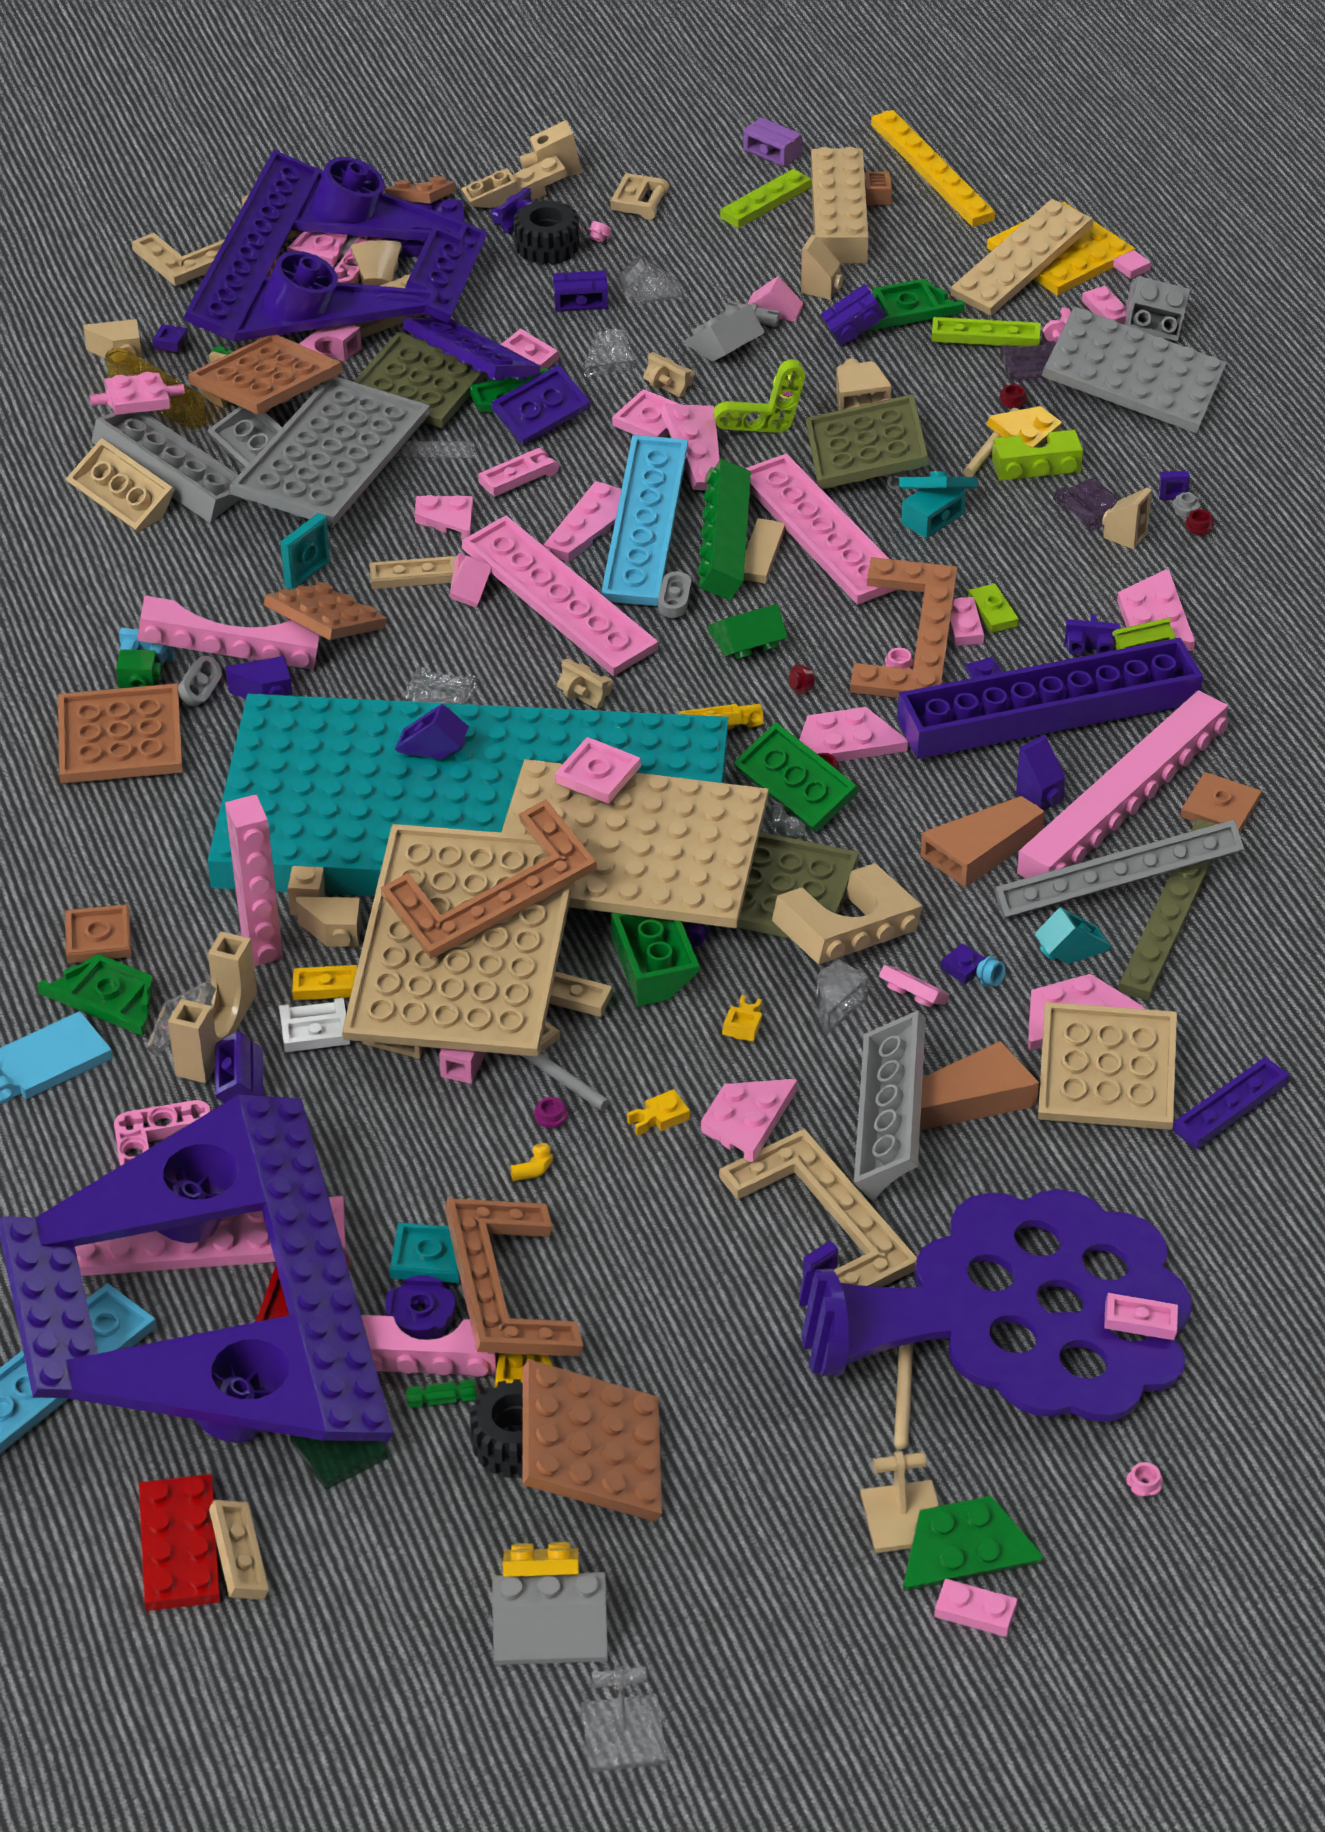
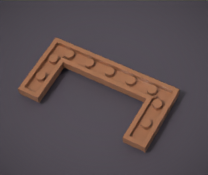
M876 557L870 558L867 586L924 592L913 669L854 663L850 693L899 698V692L940 685L942 683L957 566Z
M547 799L519 813L520 822L548 858L440 915L409 873L380 887L382 896L430 960L597 870L596 860Z
M447 1198L444 1209L477 1352L580 1356L583 1343L576 1321L512 1319L508 1317L489 1234L549 1237L552 1223L547 1204Z

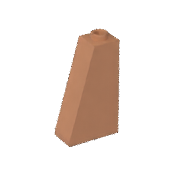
M1023 796L1011 799L923 832L920 856L966 888L1019 851L1042 831L1044 811Z
M999 1041L923 1077L920 1131L1031 1108L1037 1105L1039 1082L1008 1048Z

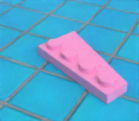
M304 231L287 247V251H304L314 254L334 267L350 235Z
M664 404L661 414L671 438L688 440L684 469L692 489L706 490L708 483H705L706 474L710 467L715 468L720 460L716 422L713 416L714 406Z
M595 481L543 546L550 548L551 553L558 559L570 562L593 545V539L597 536H605L611 531V526L615 524L622 489Z

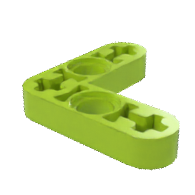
M789 359L779 366L769 404L726 401L715 406L713 416L717 426L724 430L779 433L788 430L793 423L805 381V372L801 362ZM787 375H791V383L789 382V378ZM784 392L792 393V396L787 400L778 399ZM751 413L760 414L754 421L746 420L747 416Z

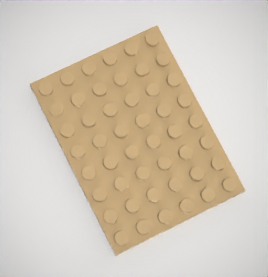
M524 759L501 833L531 835L520 822L519 813L547 799L597 862V870L573 883L569 907L737 928L767 806L769 789L635 773L614 799L607 804L555 783V773L563 764Z
M392 824L342 1030L343 1039L538 1057L573 883L430 960L382 896L380 887L409 873L440 915L548 858V856L535 839L527 834Z

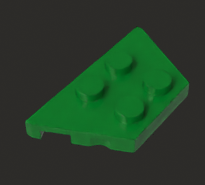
M924 278L875 287L872 294L886 314V317L876 325L871 326L867 331L902 326L918 321H928L933 319V317L964 313L965 303L961 300L953 302L948 299V292L933 286L931 282Z
M98 954L85 960L81 965L72 966L64 970V977L51 983L43 980L37 985L40 995L141 1036L145 1034L153 990V978L150 974Z
M992 1496L920 1510L918 1513L902 1588L903 1592L944 1584L945 1579L958 1581L1036 1565L1042 1562L1043 1557Z

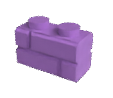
M760 117L753 124L745 128L743 149L782 167H787L792 163V160H796L801 156L802 135Z

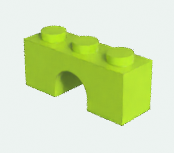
M1076 430L1048 432L1047 445L1039 448L1026 445L1021 435L993 438L992 462L999 481L1081 472L1083 449Z

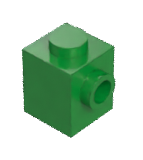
M120 649L116 666L119 689L154 686L157 680H162L163 668L162 663L157 662L156 650Z

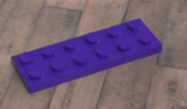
M404 318L403 329L412 333L414 338L425 340L428 342L427 345L442 349L444 354L457 357L459 362L472 365L474 370L489 374L488 377L490 379L502 381L505 380V377H512L518 380H527V376H539L540 365L452 319L449 320V323L433 318Z

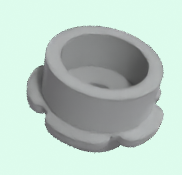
M1183 492L1177 495L1172 502L1175 513L1183 518H1187L1190 512L1199 509L1201 506L1199 498L1190 492Z

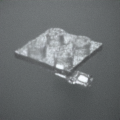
M614 1666L612 1671L591 1672L593 1689L616 1686V1699L581 1702L589 1772L667 1764L658 1695L624 1698V1685L647 1683L646 1666L631 1669Z

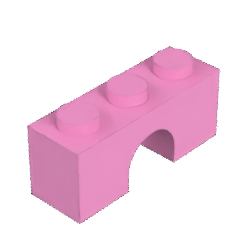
M346 324L320 328L299 344L328 357L337 358L345 362L362 349L360 327Z

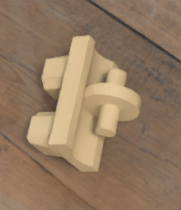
M652 352L648 354V367L643 375V379L649 381L650 385L656 389L663 388L678 397H684L687 387H690L693 383L695 373L688 368L674 363L673 360L667 357L664 358Z
M570 659L562 660V674L557 682V687L563 690L564 696L570 700L578 698L595 709L602 708L605 697L611 694L613 680L605 675L601 677L593 673L590 667L583 663L577 664Z

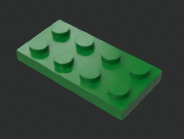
M777 722L733 762L736 770L757 787L769 789L768 795L814 833H817L859 793L857 785Z

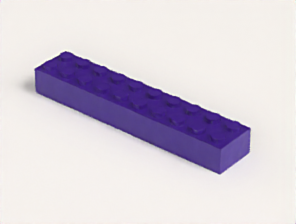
M1175 638L899 692L897 721L916 758L920 759L1180 707L1195 692L1201 691L1203 675L1181 638Z

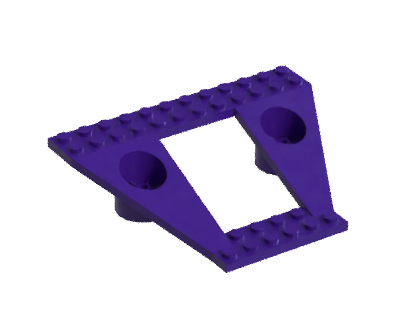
M273 149L189 304L183 320L195 327L203 328L231 341L425 313L435 320L449 323L488 232L463 221L383 193L385 181L382 175L373 166L364 161L351 157H338L331 159L323 171ZM291 230L426 241L405 288L338 283L336 271L327 261L304 251L286 252L277 258ZM276 260L271 277H267Z
M237 1095L39 1216H1L0 1240L33 1398H69L194 1419L208 1434L220 1440L234 1443L252 1441L264 1431L318 1440L389 1441L393 1435V1428L301 1098ZM262 1211L289 1316L98 1354L75 1250L76 1246L154 1231L174 1241L184 1243L202 1242L215 1233L222 1218Z

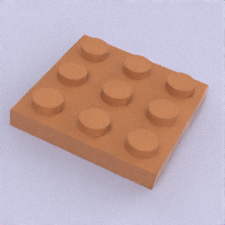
M317 582L316 585L298 586L296 589L291 590L281 589L279 592L266 594L263 604L329 640L384 629L387 617L377 613L374 607L361 605L354 601L355 598L353 596L340 594L332 590L333 587L323 582Z

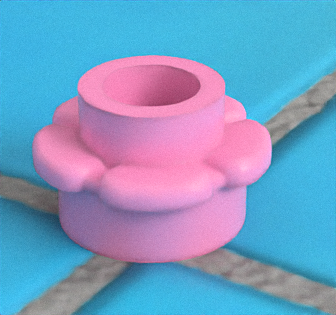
M592 221L590 228L587 227L586 230L590 233V239L604 243V240H610L612 229L603 223Z
M894 648L888 652L885 663L887 667L910 669L914 665V660L907 649Z
M1142 1462L1136 1464L1127 1475L1128 1486H1131V1491L1138 1496H1154L1162 1488L1160 1484L1163 1482L1160 1471L1151 1463Z

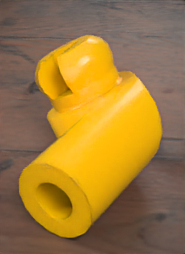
M547 1143L536 1144L533 1147L534 1156L529 1162L510 1165L513 1182L538 1178L545 1173L553 1162V1154L550 1153L551 1148Z

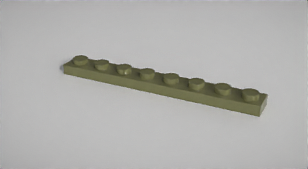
M1196 819L1191 831L1216 824ZM1214 859L1171 872L1121 978L1119 992L1147 1001L1150 1000Z

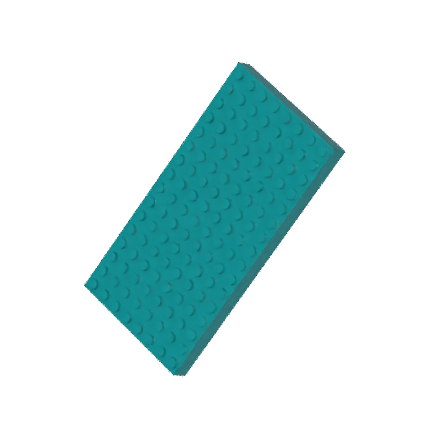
M247 694L207 861L211 888L236 889L225 802L257 794L268 819L276 891L288 892L292 866L324 868L326 894L375 896L392 824L502 832L524 759L564 764L587 737L640 757L641 767L636 773L724 783L728 750V717L443 703L465 722L469 728L464 738L466 743L458 753H450L443 759H434L398 753L395 747L404 728L442 703Z

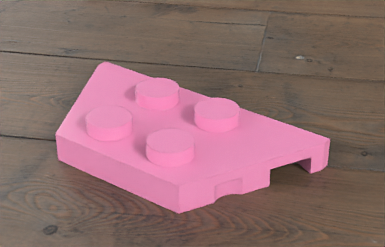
M1169 570L1161 571L1118 592L1117 602L1126 627L1170 617L1171 629L1174 630L1175 638H1181L1187 650L1194 651L1195 640Z
M867 707L808 715L799 739L816 754L829 753L836 758L837 762L908 751L907 739Z
M1092 974L1031 990L1028 1049L1031 1051L1042 1048L1045 1002L1134 1009L1145 1008Z
M784 1079L724 1084L701 1120V1132L712 1139L719 1140L721 1145L729 1150L734 1147L739 1148L744 1152L745 1160L754 1162L797 1092V1080Z

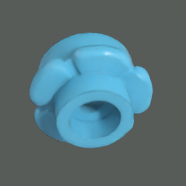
M988 956L985 960H982L976 971L977 977L981 979V985L983 987L988 985L996 987L1000 985L1005 976L1004 963L998 961L993 956Z

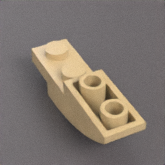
M555 155L533 166L521 169L515 174H511L508 168L497 171L486 178L461 188V191L471 206L495 208L500 207L507 201V198L511 195H516L524 188L531 189L532 200L547 195L545 186L567 177V172Z

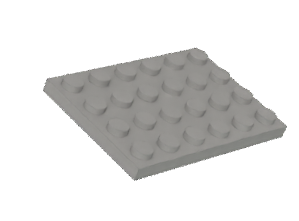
M1073 307L1044 367L1042 377L1197 433L1227 362L1219 360L1214 356L1197 352L1189 347L1167 341L1162 337L1145 333L1140 329L1118 323L1113 319L1096 315L1086 309Z

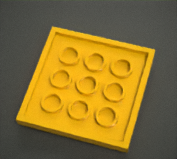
M1063 202V203H1062V204H1064V205H1066V206H1069V207L1073 208L1072 206H1070V205L1067 204L1066 202ZM1026 221L987 239V248L993 251ZM1093 221V227L1033 280L1058 296L1114 268L1115 258L1136 248Z

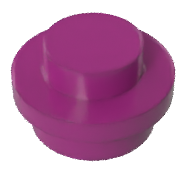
M555 1097L542 1099L534 1110L535 1121L545 1128L559 1127L565 1123L568 1117L566 1106L560 1099Z

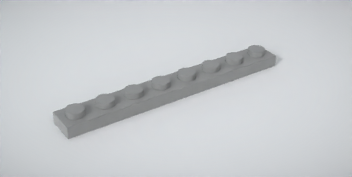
M1234 819L997 886L994 888L1002 917L1005 919L1243 851L1244 847Z

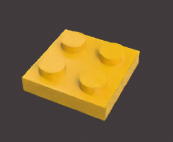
M569 1542L549 1543L548 1549H534L533 1544L520 1543L511 1545V1550H504L503 1577L579 1574L578 1548H571V1543Z

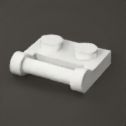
M336 998L334 1002L297 1007H289V1004L279 1005L285 1052L350 1044V1040H344L342 1035L346 1018L344 998Z

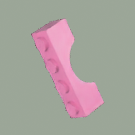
M361 1315L377 1371L401 1372L405 1374L472 1375L476 1377L496 1375L498 1353L477 1352L470 1319H463L458 1328L445 1337L421 1340L408 1336L401 1331L393 1316Z

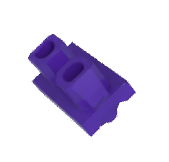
M522 189L516 195H511L507 198V201L500 207H495L491 210L494 224L501 225L504 233H510L514 230V216L517 214V211L520 208H524L527 204H533L531 189Z
M1091 614L1090 621L1067 619L1064 647H1068L1070 654L1078 655L1084 653L1085 649L1096 650L1097 654L1116 650V640L1112 632L1119 629L1120 623L1096 622L1097 614Z

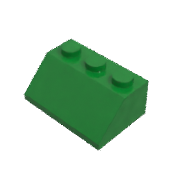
M611 913L612 942L637 1007L669 1000L700 971V966L681 921Z

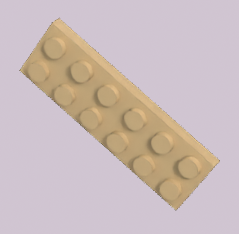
M1051 199L951 286V296L992 316L1093 227V218Z

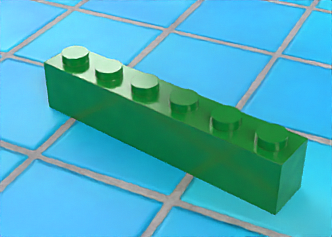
M721 458L715 468L710 467L705 477V483H708L703 498L706 501L702 514V519L705 522L700 534L703 538V543L699 556L702 559L697 574L700 575L699 588L731 600L744 580L751 471Z

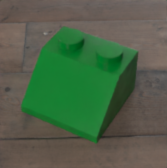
M778 603L725 618L707 626L709 633L725 656L735 654L736 659L752 655V648L762 646L763 651L779 647V641L788 638Z

